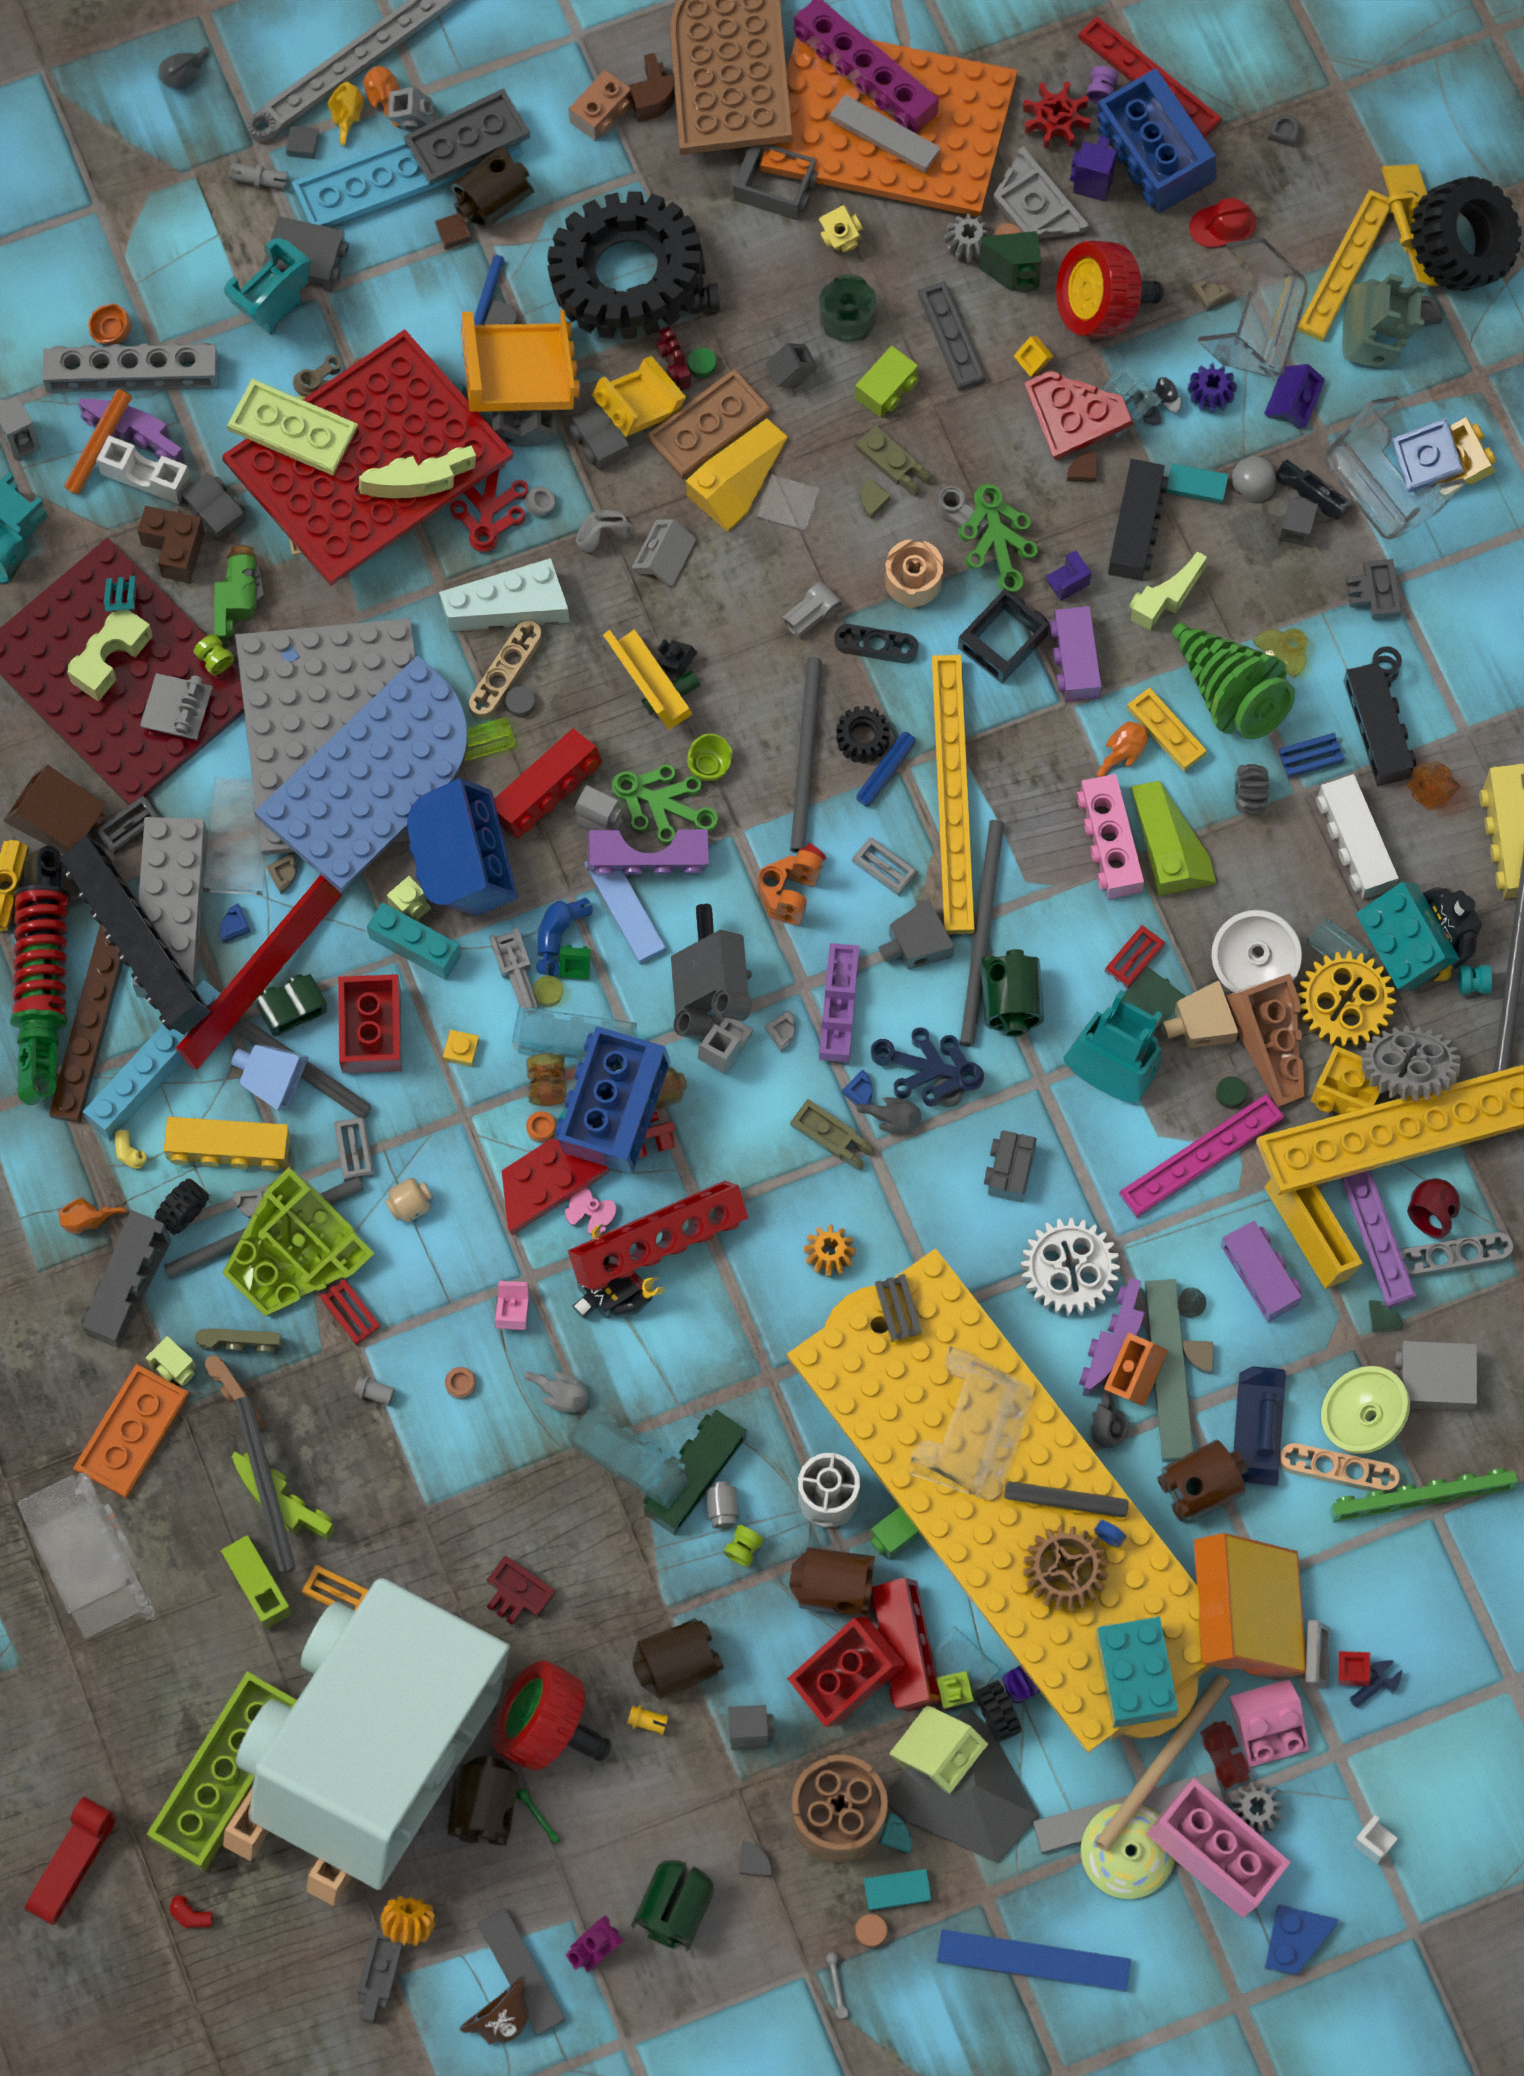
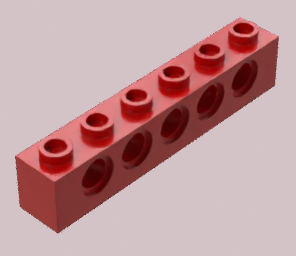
M724 1180L567 1251L578 1284L591 1290H599L606 1287L608 1282L615 1278H626L635 1273L634 1270L637 1268L659 1263L661 1258L668 1254L674 1255L686 1251L688 1245L695 1242L709 1241L713 1238V1234L737 1228L740 1222L748 1219L739 1185ZM714 1208V1215L709 1220V1213ZM688 1220V1227L683 1231V1224ZM662 1231V1238L657 1243V1235ZM636 1243V1250L630 1255V1248ZM609 1255V1263L604 1267V1259Z

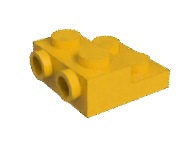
M1467 417L1450 425L1464 472L1435 483L1441 496L1466 483H1469L1471 486L1496 472L1493 464L1497 460L1490 447L1484 449L1480 441L1485 438L1478 423L1472 425Z
M1334 1046L1310 1102L1315 1103L1316 1107L1322 1112L1334 1111L1344 1114L1374 1106L1380 1094L1379 1085L1371 1087L1370 1079L1364 1078L1362 1056Z

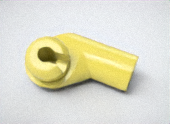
M115 1131L117 1159L132 1169L143 1167L147 1160L146 1153L143 1150L138 1151L130 1146L129 1131Z

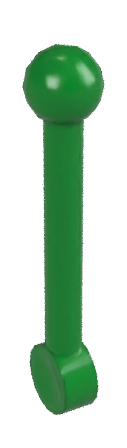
M520 1789L517 1792V1798L525 1802L554 1844L560 1841L530 1800L528 1790Z

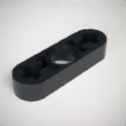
M843 624L835 632V646L840 652L898 663H910L918 655V641L911 634L853 624ZM846 634L852 635L853 640H850L849 644L844 643L843 638H845ZM861 635L864 636L863 647H859ZM878 637L885 642V645L882 649L874 650L869 647V640ZM890 640L893 641L892 652H889ZM904 643L909 644L906 654L901 653Z

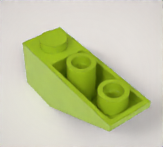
M248 1535L220 1550L265 1630L292 1615L287 1602Z

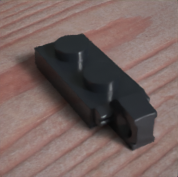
M1288 459L1282 462L1276 472V478L1284 485L1293 487L1302 498H1307L1313 503L1318 504L1321 511L1328 517L1337 520L1348 513L1353 505L1352 501L1311 471L1306 470L1304 472Z

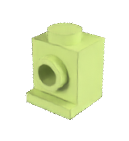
M410 876L387 894L390 907L416 921L431 909L422 889Z
M168 1336L145 1357L152 1369L158 1365L156 1371L168 1382L173 1379L178 1385L184 1386L195 1375L196 1365L194 1361Z

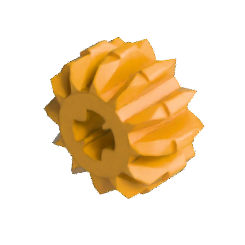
M832 1224L828 1225V1232H824L818 1226L816 1228L817 1236L810 1234L807 1236L809 1245L804 1246V1253L809 1256L806 1258L807 1265L815 1264L814 1272L816 1274L824 1268L826 1269L825 1274L827 1277L831 1276L832 1269H835L841 1275L843 1274L842 1265L846 1267H851L852 1265L850 1257L854 1256L856 1249L851 1247L853 1238L852 1236L844 1237V1228H840L835 1233ZM831 1246L832 1250L834 1247L835 1254L829 1255L828 1251L825 1254L824 1248Z
M398 1896L397 1900H388L387 1906L384 1907V1911L381 1913L380 1920L383 1936L391 1938L392 1943L401 1942L404 1946L410 1943L417 1946L419 1942H427L435 1926V1914L432 1912V1906L425 1904L424 1899L415 1900L412 1896L410 1898Z

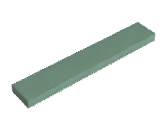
M1176 1279L1145 1281L1150 1342L1168 1350L1154 1382L1162 1462L1175 1461L1193 1452Z

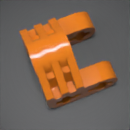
M800 850L797 856H788L761 869L758 875L757 891L770 918L794 926L801 924L806 912L807 898L798 892L784 890L786 879L806 886H816L823 865V859L820 856L809 851ZM772 878L778 882V885L769 887L763 881Z

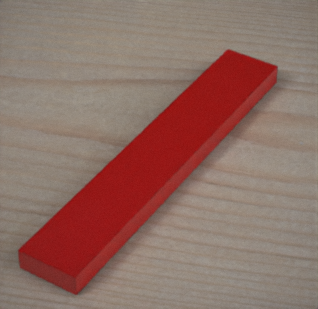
M1098 16L1078 34L1079 40L1131 82L1156 68L1204 139L1222 122V117Z

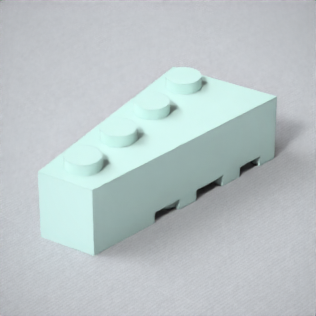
M551 558L439 592L441 606L450 632L488 629L489 626L515 627V625L528 620L536 622L538 625H545V622L570 623L568 607Z

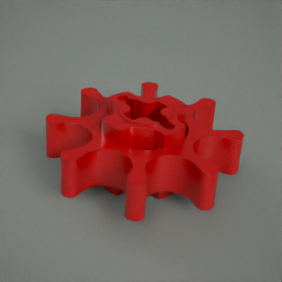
M1068 81L1064 82L1063 90L1058 94L1048 92L1045 83H1040L1038 94L1043 99L1040 102H1032L1028 99L1023 101V112H1029L1036 116L1035 119L1025 122L1024 132L1030 134L1034 130L1044 131L1046 133L1043 140L1044 148L1050 147V140L1054 136L1064 137L1067 140L1068 146L1073 147L1075 135L1071 132V129L1076 127L1086 131L1090 129L1091 119L1089 117H1081L1077 113L1079 110L1088 108L1089 97L1085 95L1079 100L1070 99L1067 96L1070 91V83Z

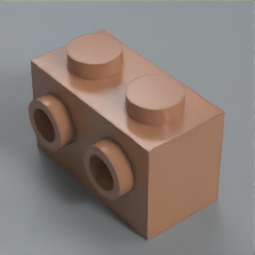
M604 70L568 108L570 123L596 141L602 134L606 135L611 130L614 121L620 115L623 116L629 111L632 105L631 89Z

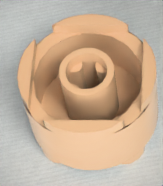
M910 539L896 544L889 551L885 564V586L890 596L909 609L925 605L934 600L943 584L944 568L940 552L934 545L926 541L918 542Z

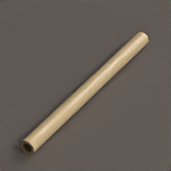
M1221 1674L1216 1676L1095 1840L1097 1847L1103 1851L1109 1850L1231 1684L1228 1678Z

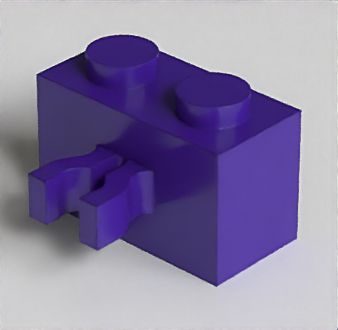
M1099 136L1097 144L1083 142L1081 151H1075L1070 181L1074 182L1073 193L1106 202L1113 180L1117 151L1109 148L1110 138Z

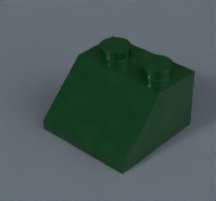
M1037 231L980 237L978 265L981 271L1010 291L1029 292L1039 288L1042 261Z

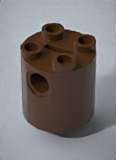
M1216 1439L1162 1467V1475L1157 1477L1163 1492H1169L1174 1501L1171 1507L1179 1521L1186 1519L1192 1523L1245 1495L1246 1489L1241 1475L1247 1473L1248 1470L1237 1450L1229 1453L1225 1446ZM1187 1481L1191 1482L1194 1486L1193 1495L1189 1494L1186 1490Z
M807 1547L806 1552L792 1564L789 1588L798 1601L799 1608L867 1617L875 1556Z

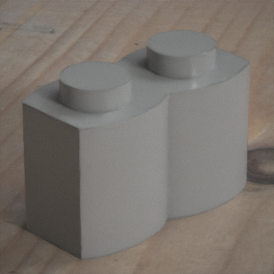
M586 785L576 802V823L588 830L620 831L623 826L624 820L621 819L623 809L620 808V800Z

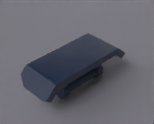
M1253 1366L1239 1373L1233 1451L1237 1450L1246 1464L1248 1472L1241 1475L1244 1483L1278 1485L1286 1371L1284 1369Z

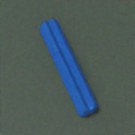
M903 732L857 793L856 800L866 807L871 805L915 745L916 739L908 732Z

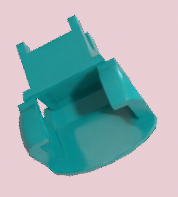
M281 238L272 239L264 246L265 253L270 261L241 289L238 280L234 276L224 287V294L230 302L270 335L274 332L273 326L294 306L299 308L302 305L299 291L308 283L312 260L294 245ZM279 259L289 267L283 273L275 267Z
M10 472L0 480V584L2 585L11 582L23 559L28 554L27 544L24 540L48 517L46 510L43 508L38 510L44 504L40 497H37L30 503L19 494L17 486L12 483L14 477Z
M1120 990L1115 997L1112 1007H1108L1103 1014L1098 1011L1095 1013L1063 1058L1065 1064L1087 1083L1112 1097L1135 1103L1140 1100L1154 1080L1161 1064L1162 1048L1157 1046L1159 1039L1154 1037V1033L1162 1013L1157 1011L1154 1016L1124 1000L1126 992ZM1148 1046L1142 1062L1139 1061L1138 1058Z

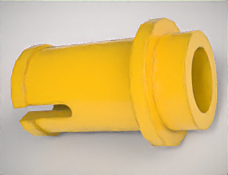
M642 1705L638 1707L632 1706L627 1724L633 1726L632 1729L639 1727L663 1735L665 1727L654 1724L653 1721L666 1724L668 1715L642 1709Z

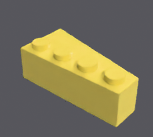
M1524 763L1490 768L1483 789L1479 790L1481 807H1486L1488 816L1484 820L1486 834L1491 835L1493 842L1490 845V856L1492 862H1497L1498 872L1495 873L1496 886L1498 890L1502 889L1504 899L1517 898L1524 850V789L1522 786Z

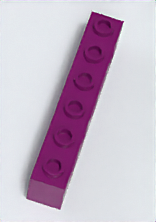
M813 0L794 16L795 36L801 42H806L810 45L819 58L830 62L839 75L851 80L860 93L867 94L872 98L880 110L887 111L892 115L899 125L916 133L938 114L939 99L823 0Z

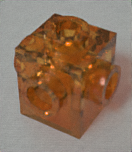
M1438 761L1420 764L1411 773L1413 778L1406 784L1412 791L1414 799L1424 804L1429 811L1442 807L1461 787L1451 776L1449 768Z

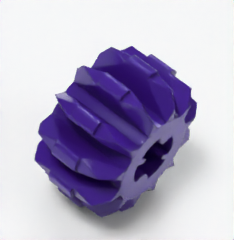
M1212 362L1209 365V369L1201 365L1198 368V373L1193 372L1191 374V383L1188 384L1187 391L1191 394V403L1199 402L1198 408L1200 411L1205 407H1209L1210 412L1213 413L1216 406L1224 411L1227 403L1234 401L1235 395L1233 393L1237 390V384L1233 382V373L1225 374L1226 368L1224 365L1219 369H1215V365Z
M1021 1666L1004 1674L1002 1678L1005 1686L1004 1689L1014 1703H1020L1041 1693Z

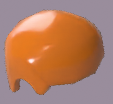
M115 303L100 306L90 316L88 322L89 333L102 346L109 347L113 344H121L127 340L131 332L129 314Z

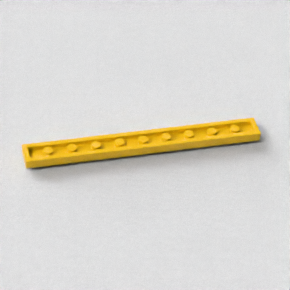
M932 655L944 928L947 934H974L961 655Z

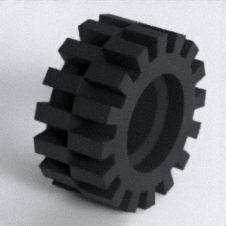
M856 706L854 707V712H851L850 709L847 710L845 717L841 716L839 724H837L836 740L840 751L843 750V756L846 758L851 756V761L857 762V758L861 759V763H867L868 758L873 762L876 760V756L879 755L881 757L884 754V749L887 750L890 731L886 717L883 714L879 716V710L875 708L873 712L869 711L870 706H864V710H860V707ZM865 725L870 727L874 732V738L865 744L856 742L852 738L851 733L857 726Z
M998 1680L975 1691V1697L982 1711L981 1713L998 1743L1022 1732L1013 1704Z

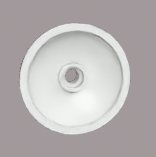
M1248 910L1228 919L1217 932L1212 946V963L1215 973L1224 986L1232 992L1286 974H1290L1294 981L1302 961V948L1296 931L1284 918L1265 910ZM1254 947H1262L1264 955H1255L1253 952Z

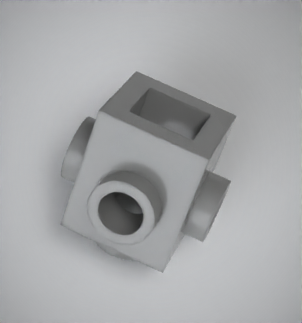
M412 87L390 91L388 118L400 125L406 131H415L431 123L432 99L421 93V90Z

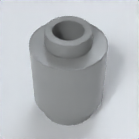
M727 1481L712 1483L711 1488L706 1490L708 1520L712 1522V1528L726 1529L736 1526V1519L739 1518L736 1487L730 1486V1483Z

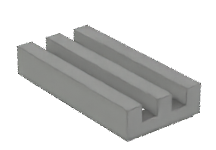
M872 837L865 842L852 858L854 864L897 896L902 893L904 887L909 885L910 880L914 879L917 875V870ZM871 847L881 856L886 858L888 861H890L892 864H894L896 867H898L900 870L906 873V875L903 877L901 874L892 869L884 861L880 860L874 854L869 852L868 849ZM862 856H864L866 859H868L869 861H871L873 864H875L877 867H879L881 870H883V871H884L885 873H887L889 876H891V877L894 878L896 881H898L899 884L895 883L893 880H891L890 878H888L886 875H884L882 872H880L878 869H876V868H875L874 866H872L870 863H868L867 861H865V860L862 858Z
M364 1117L334 1122L344 1182L357 1176L359 1179H362L363 1176L373 1177L374 1173ZM355 1125H359L366 1164L364 1169H360L353 1128ZM344 1127H347L354 1165L353 1171L348 1170L341 1130Z
M1309 1620L1306 1683L1315 1686L1314 1688L1327 1689L1330 1628L1319 1620Z

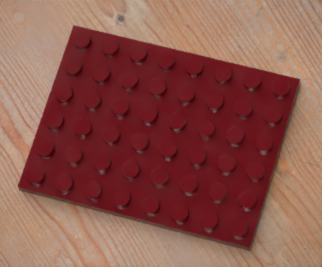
M108 537L0 628V676L128 806L141 796L146 798L244 713L239 668L232 663L222 673L214 676L211 675L205 667L206 663L199 660L194 654L195 646L207 636ZM130 576H136L135 607L129 609V611L150 624L153 637L135 658L125 651H114L107 656L105 663L113 668L117 680L98 702L71 683L67 673L68 666L75 656H80L83 653L91 636L96 633L98 634L103 629L107 617L112 612H117L105 611L104 594L106 578H112L113 583H117L118 577H124V581L129 582ZM128 590L123 592L122 603H127ZM113 591L112 604H116V591ZM156 673L184 680H190L191 676H198L203 679L202 684L213 686L197 740L140 727Z

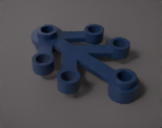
M922 1027L912 1031L911 1039L912 1044L922 1050L926 1059L895 1051L893 1043L887 1039L876 1040L871 1045V1059L875 1064L886 1066L894 1063L921 1071L906 1079L900 1078L894 1082V1094L900 1099L908 1098L912 1093V1089L940 1076L950 1079L936 1087L928 1086L923 1090L922 1098L927 1106L933 1107L938 1105L941 1097L957 1089L964 1091L977 1090L984 1082L982 1068L974 1062H967L958 1047L957 1038L953 1035L942 1037L940 1040V1050L944 1055L951 1057L955 1066L944 1064L929 1039L928 1030ZM918 1035H923L926 1038L920 1041L917 1040L915 1037ZM946 1043L954 1044L952 1048H946L944 1045ZM880 1053L888 1054L887 1057H878ZM970 1075V1076H973L974 1079H973V1080H965L964 1077ZM906 1086L908 1089L906 1091H899L897 1088ZM933 1093L936 1095V1098L929 1099L926 1096Z

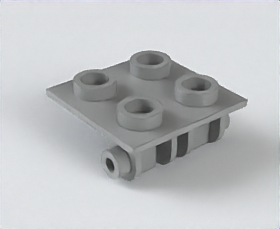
M156 673L140 727L197 740L213 686L202 684L203 679L198 676H191L190 680H184Z

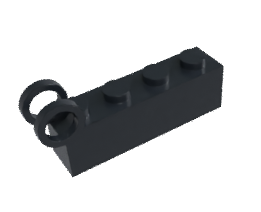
M1389 646L1377 649L1373 654L1371 664L1347 669L1343 681L1377 786L1410 779L1414 767L1417 766L1415 753L1413 750L1408 749L1406 740H1408L1407 728L1404 723L1400 724L1397 715L1400 713L1397 698L1391 697L1389 690L1391 683L1398 677L1402 657L1395 648ZM1382 653H1390L1395 656L1396 660L1390 656L1379 655ZM1387 662L1391 664L1393 668L1383 669L1378 665V663Z

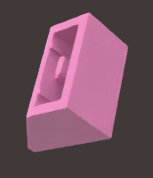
M1289 1679L1229 1696L1234 1723L1249 1767L1309 1750L1300 1698Z

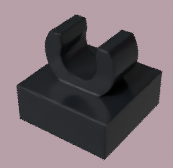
M663 639L657 648L662 654L657 662L662 670L683 675L698 652L692 645L674 640L668 643L667 640Z

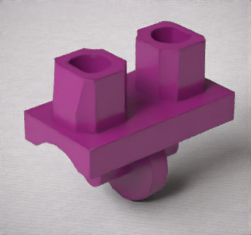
M606 1915L593 1924L570 1946L571 1949L566 1953V1957L574 1969L577 1970L584 1967L588 1973L601 1964L624 1941L618 1936V1930L611 1928L610 1920Z

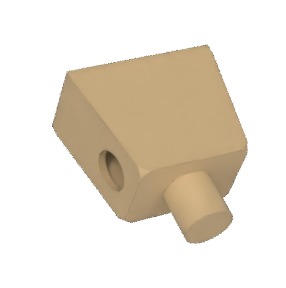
M1220 981L1214 982L1177 1001L1175 1006L1177 1018L1162 1022L1167 1039L1183 1035L1187 1047L1191 1049L1234 1043L1238 1035V1030Z

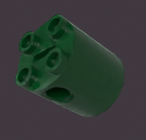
M1021 949L1008 950L1005 956H986L981 958L985 1026L996 1031H1003V1035L1008 1037H1019L1027 1034L1031 1028L1044 1022L1039 958L1025 956L1024 951Z

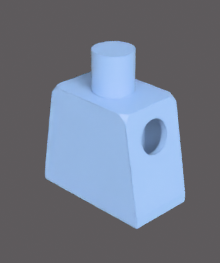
M255 1045L251 1054L242 1049H237L232 1057L231 1064L244 1070L240 1079V1085L273 1108L281 1110L288 1109L309 1056L268 1045Z

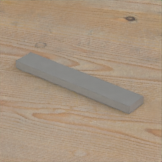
M1215 1771L1155 1787L1142 1805L1161 1815L1177 1793L1193 1778L1222 1803L1224 1800ZM1128 1795L1033 1821L1041 1854L1081 1843L1083 1833L1092 1818L1109 1806L1123 1803Z

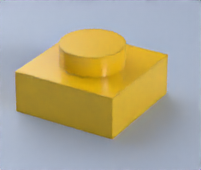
M1030 336L1014 355L1015 359L1030 377L1037 376L1054 357L1038 336Z
M450 1030L443 1053V1061L473 1067L480 1040L479 1036Z

